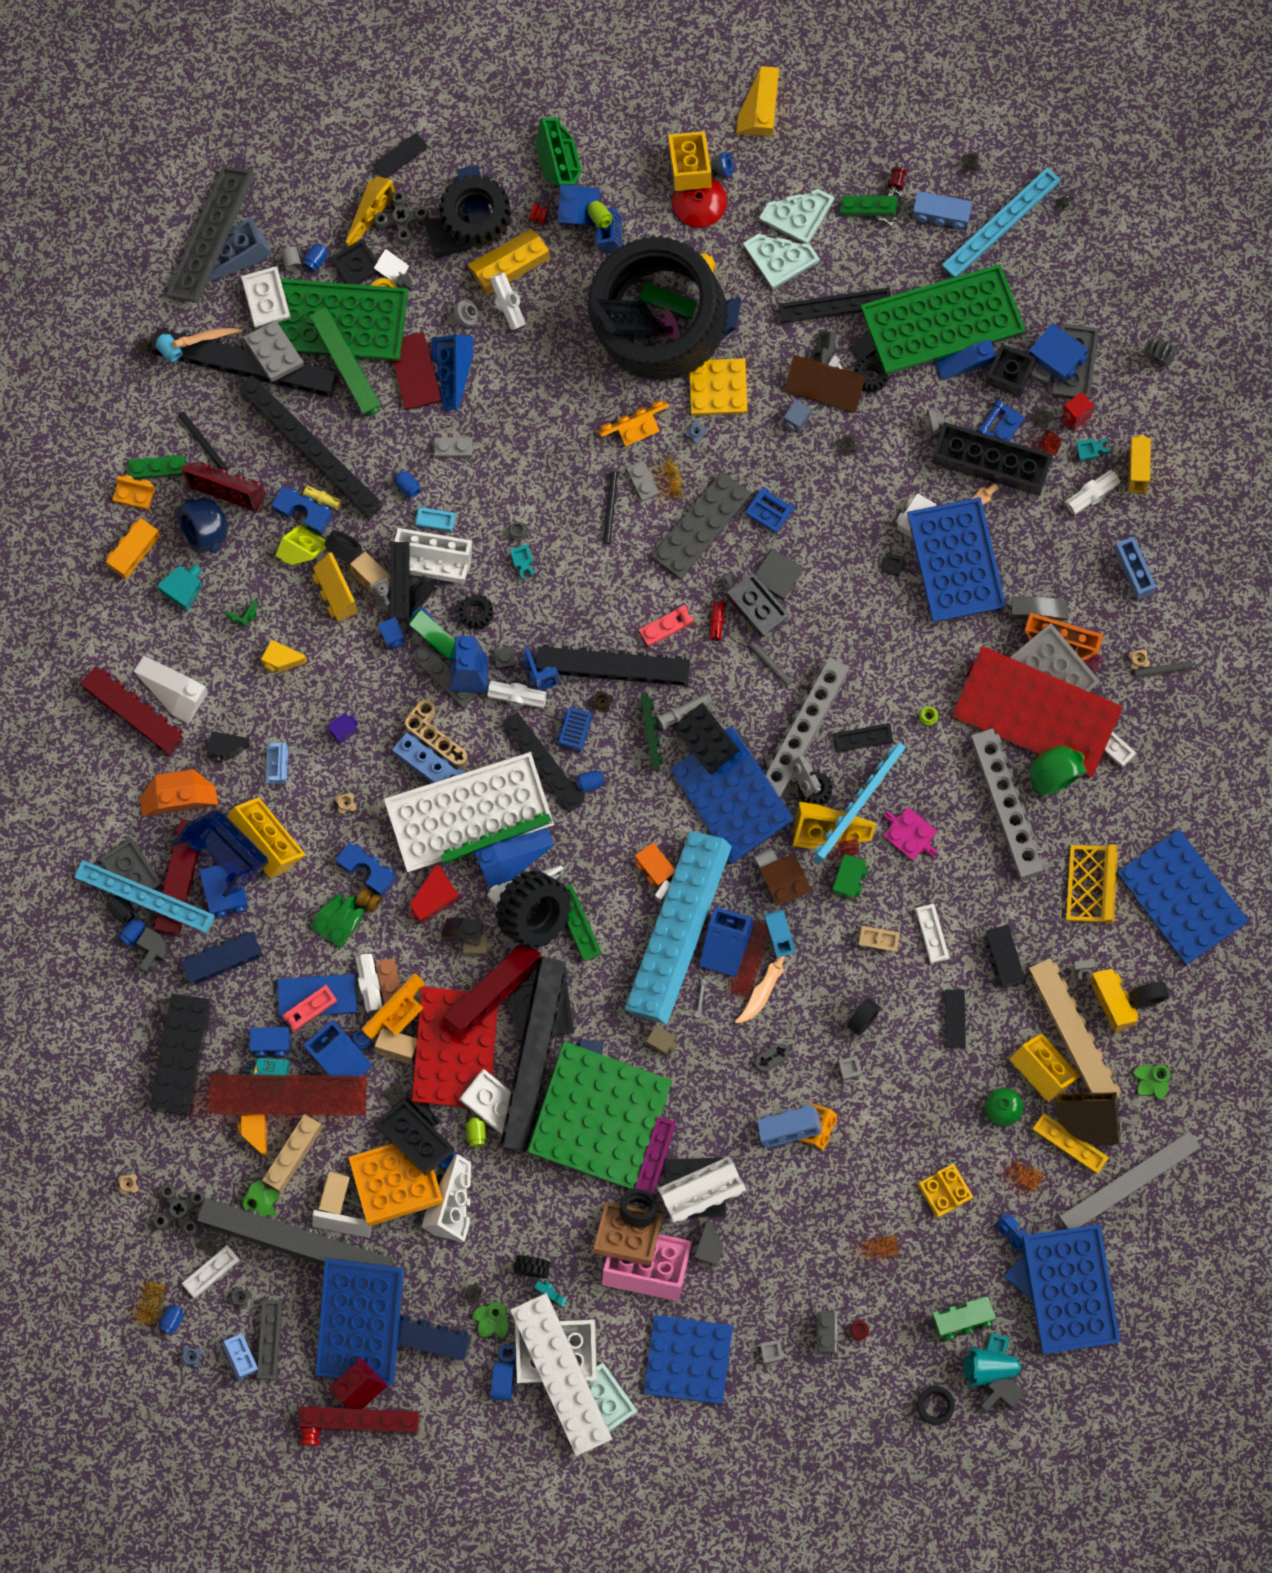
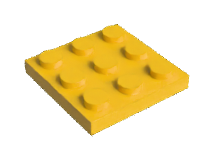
M745 358L708 360L704 362V365L699 366L697 370L690 372L691 416L747 414Z

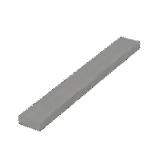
M1189 1131L1059 1218L1067 1229L1082 1227L1201 1148Z

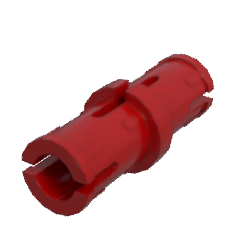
M718 601L713 602L712 617L710 618V640H714L715 633H717L716 641L722 639V625L725 622L723 618L725 603L720 601L719 609Z

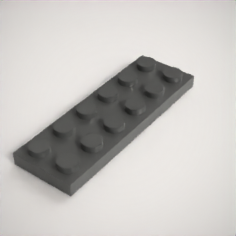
M722 471L654 552L652 558L682 580L748 501L752 493Z

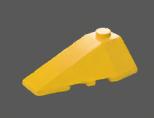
M760 67L738 114L736 134L773 137L779 68Z
M376 176L374 180L368 182L346 239L347 247L353 245L362 237L374 222L375 215L381 213L390 203L391 196L395 192L392 180Z
M799 802L794 820L792 845L814 849L818 848L820 844H825L827 842L824 839L830 830H836L837 826H835V823L840 816L845 818L847 813L818 804ZM855 816L837 842L846 841L848 844L872 841L876 823Z

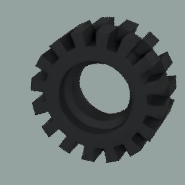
M869 357L868 360L863 358V362L859 361L858 366L855 367V373L864 376L868 369H874L878 372L879 376L875 381H868L865 378L862 391L867 390V393H870V391L876 393L878 389L881 391L883 386H886L888 374L885 375L879 358L875 357V360L872 357Z
M473 593L470 597L467 595L465 600H462L461 605H459L460 619L470 629L475 628V630H478L480 627L483 629L493 619V606L490 599H487L485 595L481 596L480 593L477 595ZM472 606H481L484 610L483 615L479 618L471 617L469 610Z
M813 770L809 774L810 776L816 775L819 783L822 785V792L818 795L811 794L806 798L798 784L799 798L801 797L802 802L822 806L831 797L832 782L830 777L826 776V773L823 772L822 774L820 770H817V772Z
M517 1255L513 1272L533 1278L547 1279L551 1262L542 1258Z

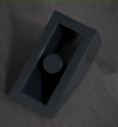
M212 731L207 755L214 762L228 761L249 748L251 742L246 737Z
M446 918L441 937L479 947L484 930L483 923L467 918Z

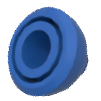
M726 151L717 155L715 160L710 163L711 171L713 173L716 172L722 177H731L734 172L732 157Z

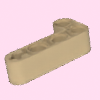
M430 700L420 701L405 720L409 734L416 735L421 740V743L432 747L438 756L448 759L454 768H465L468 764L466 751L429 724L435 716L434 704ZM425 707L431 708V711L427 714L421 712ZM412 722H418L419 726L417 728H411L410 724ZM427 733L434 734L432 739L424 738ZM442 744L449 745V748L445 751L439 749ZM454 755H456V756L459 757V758L462 756L463 760H462V761H461V760H457V761H456V758H455Z

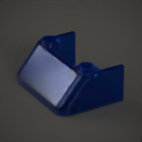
M213 811L186 823L172 843L175 847L186 842L188 847L194 851L205 849L229 873L226 877L228 887L222 894L224 897L242 890L268 863V858L219 811Z

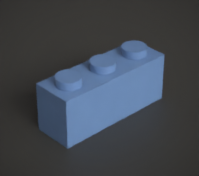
M918 191L913 218L919 222L930 221L939 226L946 224L951 225L955 229H967L972 201Z
M1131 537L1116 543L1115 553L1137 601L1155 594L1156 585L1135 538Z
M805 1105L793 1111L786 1110L782 1114L775 1116L767 1115L763 1119L757 1120L760 1139L766 1148L822 1134L819 1112L813 1105Z

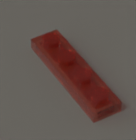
M755 920L754 928L731 988L732 993L747 998L750 997L770 940L766 922Z

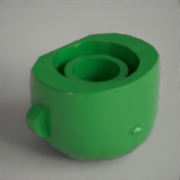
M1065 745L1055 746L1041 753L1031 763L1029 770L1033 790L1038 791L1042 798H1047L1087 773L1083 763L1085 759L1084 754Z

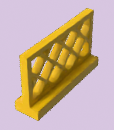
M1071 845L1066 921L1101 922L1114 925L1118 862L1117 845ZM1075 850L1084 851L1087 856L1081 862H1078L1075 859ZM1097 851H1105V858L1099 863L1092 857ZM1091 858L1096 866L1088 872L1082 864ZM1080 867L1086 875L1077 881L1073 874ZM1100 868L1104 872V877L1097 882L1091 874ZM1090 877L1095 885L1087 891L1081 883ZM1079 886L1085 893L1077 900L1072 895V891ZM1096 887H1099L1103 891V895L1096 901L1090 893ZM1088 895L1094 903L1088 909H1085L1080 902ZM1077 904L1084 911L1079 917L1071 916V910ZM1097 905L1102 910L1101 917H1092L1089 911Z

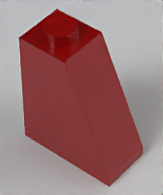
M439 864L433 868L410 903L411 911L409 913L414 921L419 920L421 924L460 900L459 894Z

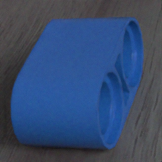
M494 1362L491 1386L492 1400L511 1401L515 1364Z

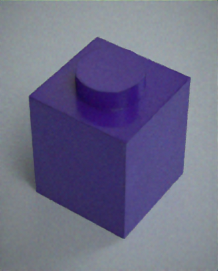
M346 712L327 725L329 732L340 745L358 732L356 726L358 722L352 715L348 716Z

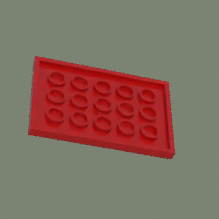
M421 987L420 1005L423 1009L419 1012L412 1103L468 1108L459 1101V1098L482 1069L491 1075L493 1073L498 1007L462 1040L445 1026L444 1016L469 991Z

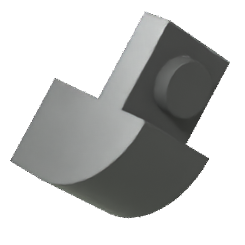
M146 927L137 941V945L148 952L140 965V969L149 975L150 971L153 972L157 968L158 959L166 961L168 949L163 938L157 932Z
M1007 1379L996 1380L988 1386L992 1394L987 1393L981 1400L983 1404L981 1409L987 1414L999 1399L1012 1409L1026 1392L1013 1381Z

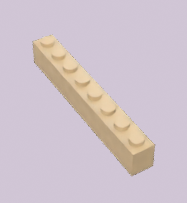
M1047 959L1030 967L1028 973L1088 1092H1117V1099L1119 1100L1121 1090L1117 1083H1113L1110 1068L1104 1066L1102 1052L1099 1048H1095L1093 1044L1095 1039L1091 1031L1087 1032L1084 1026L1086 1021L1082 1014H1078L1076 1010L1077 1003L1073 996H1069L1067 992L1069 988L1066 981L1060 979L1058 975L1060 970L1056 962L1052 963L1051 959Z

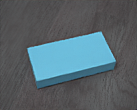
M418 507L415 526L453 532L456 513Z

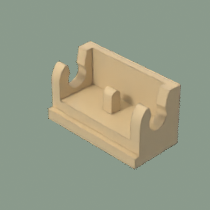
M366 552L350 564L349 572L371 594L370 585L384 578L390 581V575Z
M862 926L859 945L897 952L900 932Z
M382 1028L375 1045V1054L412 1065L416 1053L417 1038L400 1033L396 1036L390 1030Z
M333 1172L327 1173L318 1211L340 1215L350 1177Z

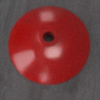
M711 178L712 188L674 190L672 209L678 220L693 228H705L718 222L724 215L727 207V196L720 183ZM701 195L702 198L697 199L696 196Z

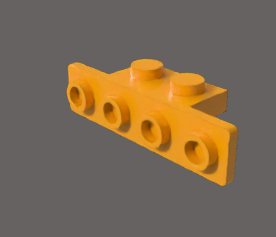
M662 400L655 401L647 409L640 408L629 417L625 415L618 418L616 423L602 425L597 433L603 437L618 430L624 446L633 444L659 432L653 414L668 408L669 404Z
M413 974L366 1023L362 1031L369 1038L373 1039L386 1026L397 1036L423 1009L413 997L425 985V982L417 974Z

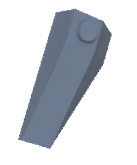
M251 217L231 230L232 234L226 239L208 282L255 265L272 254L265 237Z

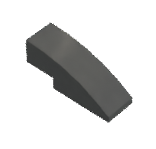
M1012 596L1011 619H1028L1030 613H1034L1053 620H1068V601L1045 597Z

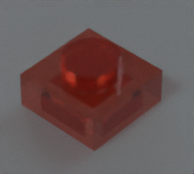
M1045 430L1039 448L1046 453L1056 456L1062 439L1051 430Z
M857 838L838 843L841 857L844 854L854 856L859 852Z

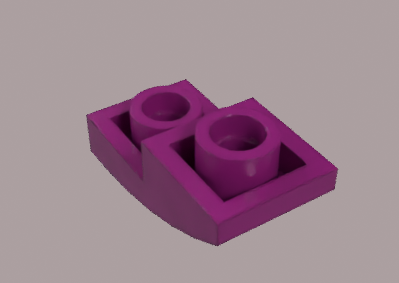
M664 309L665 315H661V325L665 327L666 333H669L670 342L680 337V332L670 310Z

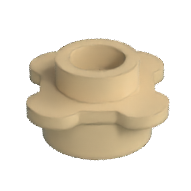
M1142 649L1129 653L1132 669L1137 670L1139 667L1147 668L1150 662L1147 660L1146 650Z
M352 793L336 797L339 813L344 814L346 811L356 810L357 806L354 804V795Z
M131 1174L130 1176L122 1175L118 1178L121 1187L119 1192L122 1195L128 1192L136 1193L139 1190L136 1185L137 1176Z

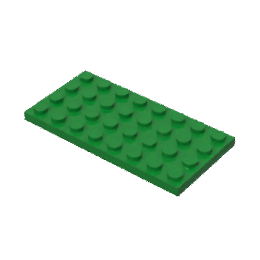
M1001 264L860 306L885 375L951 356L971 345L989 339L991 343L1025 334L1026 332Z
M281 279L291 319L279 322L278 324L297 353L332 356L310 315L320 309L328 307L356 358L400 361L409 294L408 288Z

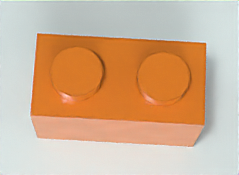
M654 842L635 855V866L640 872L644 871L648 877L646 879L652 887L656 886L659 890L665 880L668 882L672 880L675 869Z

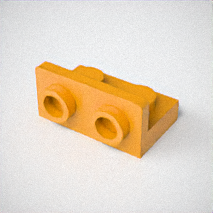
M123 475V477L117 476V486L112 501L149 511L155 493L153 484L144 479H141V481L134 480L133 477Z
M810 1103V1106L813 1105L819 1112L822 1134L798 1141L824 1150L829 1142L832 1128L836 1125L837 1114L830 1108Z

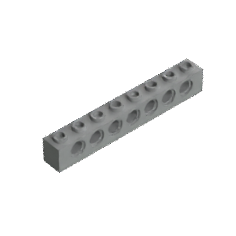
M829 657L827 662L824 661L819 669L821 672L820 676L814 678L810 686L812 688L810 694L806 693L801 704H803L801 711L797 710L793 717L794 724L792 727L788 726L784 734L786 738L783 744L779 743L775 750V753H777L775 759H770L766 767L768 770L766 776L781 799L794 774L789 764L782 765L780 760L787 758L791 763L797 757L805 756L850 673L849 666ZM826 677H832L834 679V682L826 683L824 679ZM818 693H823L826 697L822 700H819L815 697V695ZM813 709L817 713L814 716H809L806 712ZM806 726L808 730L806 732H800L798 731V727ZM797 742L799 747L792 749L789 747V744ZM773 775H779L781 777V780L775 782L771 779V777Z
M989 729L971 735L972 746L1020 881L1042 875L1045 864L1043 858L1038 857L1037 850H1039L1036 839L1032 840L1030 834L1033 832L1030 822L1025 820L1026 810L1024 805L1019 803L1018 797H1020L1018 787L1013 786L1012 780L1014 776L1011 768L1007 769L1005 762H1008L1005 751L1000 749L1001 739L999 734H995L994 729ZM992 748L995 753L988 755L985 749ZM997 765L1001 768V771L993 772L991 767ZM1004 783L1008 788L1000 790L997 785ZM1005 801H1011L1014 804V806L1011 808H1007L1004 806L1003 803ZM1016 818L1020 821V824L1014 826L1010 823V820ZM1018 836H1023L1026 839V842L1018 843L1016 841V838ZM1024 854H1030L1033 859L1031 861H1025L1022 858V856Z

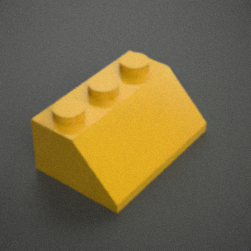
M331 552L313 567L315 574H312L316 585H321L322 590L320 594L323 600H328L330 606L327 609L331 618L335 617L338 622L358 613V610Z
M1113 969L1093 973L1090 983L1114 1033H1119L1136 1025L1139 1016L1134 1007L1131 1008L1128 1002L1130 997L1127 991L1122 990L1120 985L1122 981L1119 974L1114 973Z
M1042 1033L1023 1044L1010 1058L1014 1066L1021 1071L1028 1082L1048 1102L1055 1099L1058 1094L1064 1092L1081 1077Z

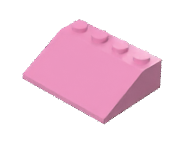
M659 1234L651 1266L607 1256L603 1270L602 1285L679 1302L692 1241Z

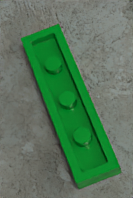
M572 884L565 886L571 899V903H569L571 905V912L568 914L570 918L567 924L585 962L602 955V952Z

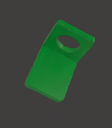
M253 600L243 619L229 611L225 612L226 617L246 628L249 621H253L257 615V601Z

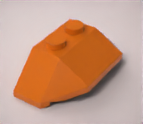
M1030 613L1025 628L1029 640L1052 623L1083 661L1098 654L1103 634Z
M194 769L155 775L140 797L142 817L218 806L216 787Z

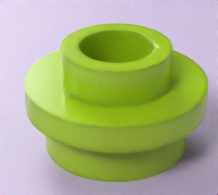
M924 707L919 713V719L924 725H933L938 720V712L933 707ZM929 713L932 715V718L927 719L925 715Z

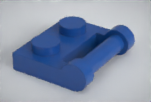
M996 400L993 404L994 408L983 425L978 427L977 432L1010 442L1024 421L1025 416L1009 408L1003 402ZM999 412L1005 413L993 433L990 432L988 429Z
M763 487L746 510L745 515L777 534L788 517L793 513L795 506L791 503L787 504ZM765 498L771 503L778 506L779 508L783 509V514L775 510L771 506L767 505L762 500Z

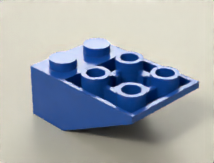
M715 907L708 926L699 966L736 977L755 925L752 917Z
M333 1019L303 1045L310 1056L343 1092L373 1067Z

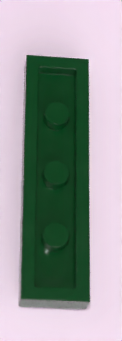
M648 693L641 694V702L652 771L654 772L660 771L663 759L662 753L657 752L660 740L659 735L654 733V728H657L656 717H652L651 710H654L653 698L649 699Z

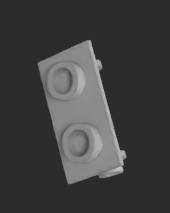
M384 578L370 585L377 606L382 605L385 611L390 612V585L388 579Z
M799 756L789 764L806 798L813 793L821 791V784L816 775L810 776L809 774L813 772V769L808 759H805L804 756Z

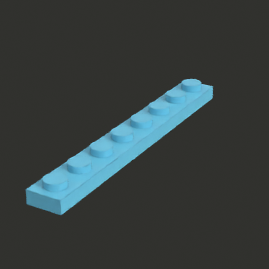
M1047 167L942 264V268L953 278L960 276L1054 189L1061 179Z
M899 743L896 748L891 747L886 754L888 757L887 761L884 762L882 760L877 766L876 770L878 773L876 776L871 774L866 781L867 788L865 790L861 788L855 796L858 799L856 803L851 802L846 808L847 815L845 818L840 816L835 823V826H837L836 830H830L824 838L827 841L825 845L820 844L815 850L814 854L817 856L813 862L820 865L906 748L904 745Z
M82 860L74 876L77 880L206 934L215 918L209 912Z

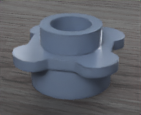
M697 421L693 422L690 429L685 431V435L690 437L695 443H700L704 435L708 433L707 428L700 426Z
M183 1348L181 1364L185 1367L188 1365L199 1367L201 1364L199 1361L202 1354L201 1349Z

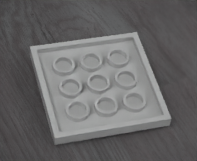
M1052 623L1010 657L1087 691L1092 690L1100 683V680Z

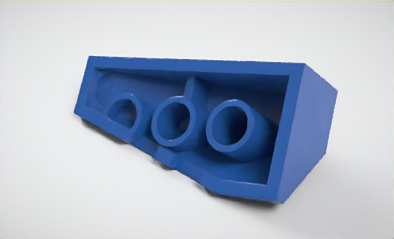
M544 828L475 851L476 859L489 890L495 885L500 886L503 883L512 881L514 877L526 870L530 864L553 847L554 843L548 829Z

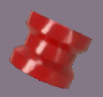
M534 203L529 220L532 222L538 221L540 224L545 225L549 207H540L539 204Z
M301 1428L302 1439L300 1440V1445L319 1446L318 1435L320 1434V1429Z

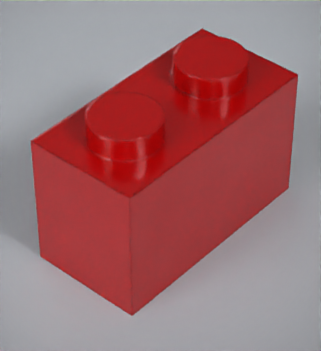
M1080 392L1064 405L1062 421L1065 426L1071 427L1075 431L1091 419L1094 408L1093 403L1083 392Z

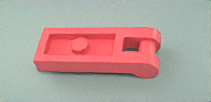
M686 605L680 606L675 611L639 629L648 647L695 622L692 616H689L687 613ZM679 616H681L683 619V621L680 623H678V621L676 620V618Z
M325 985L286 1012L282 1018L285 1022L289 1023L291 1031L295 1033L338 1001L327 985ZM297 1014H299L301 1017V1019H299L298 1021H296L294 1018V1016Z

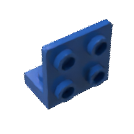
M524 647L523 660L526 669H530L528 672L532 686L542 691L560 685L556 667H545L541 669V672L537 673L529 647Z

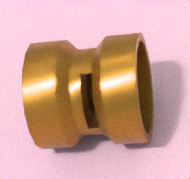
M364 887L358 895L356 905L367 907L368 911L374 913L381 902L382 896L377 893L372 894L369 889Z

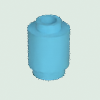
M162 334L156 340V348L166 360L171 362L178 360L182 356L181 347L173 348L172 342L175 340L170 334Z

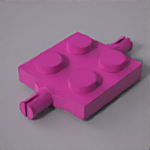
M907 807L897 817L889 811H886V814L883 815L891 823L890 828L883 837L912 861L924 851L931 855L932 858L938 853V851L930 846L931 839L938 831L912 809Z

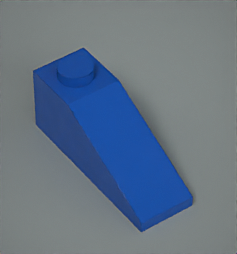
M989 339L971 345L937 362L936 365L943 381L992 365L996 353Z

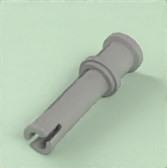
M707 692L682 706L672 707L670 711L662 715H656V720L664 731L666 727L679 723L682 718L687 716L702 702L705 706L712 704V698Z

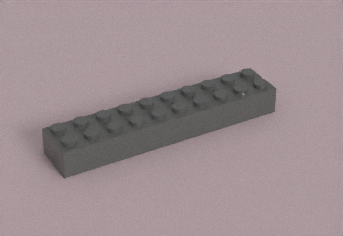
M215 1197L204 1199L197 1219L204 1228L325 1266L326 1258L394 1266L391 1257L385 1252L378 1251L377 1254L370 1251L371 1248L360 1245L359 1248L355 1247L348 1240L341 1239V1241H336L332 1235L322 1233L321 1236L316 1234L315 1230L304 1227L302 1230L292 1222L285 1221V1223L277 1221L278 1218L267 1215L265 1218L255 1210L248 1209V1211L240 1209L241 1206L229 1203L228 1206L222 1203V1200Z

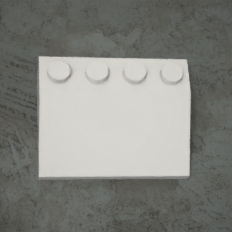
M595 1319L560 1321L585 1379L597 1380ZM515 1323L517 1383L542 1382L520 1330Z

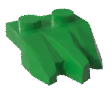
M339 893L331 897L319 910L310 928L340 948H343L352 932L356 930L361 922L365 909H354L357 896L350 895L343 902L342 895Z

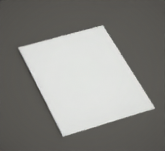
M385 249L374 268L398 285L396 280L400 276L398 272L405 274L409 266Z

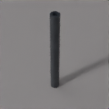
M181 412L178 415L181 421L218 468L226 471L228 469L226 464L185 412Z
M611 471L603 538V544L608 545L611 544L618 478L617 471Z

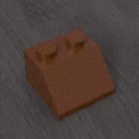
M794 853L759 868L771 901L776 907L812 892L805 873Z

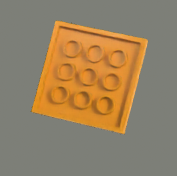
M393 1144L348 1157L368 1227L443 1204L434 1169L425 1176Z

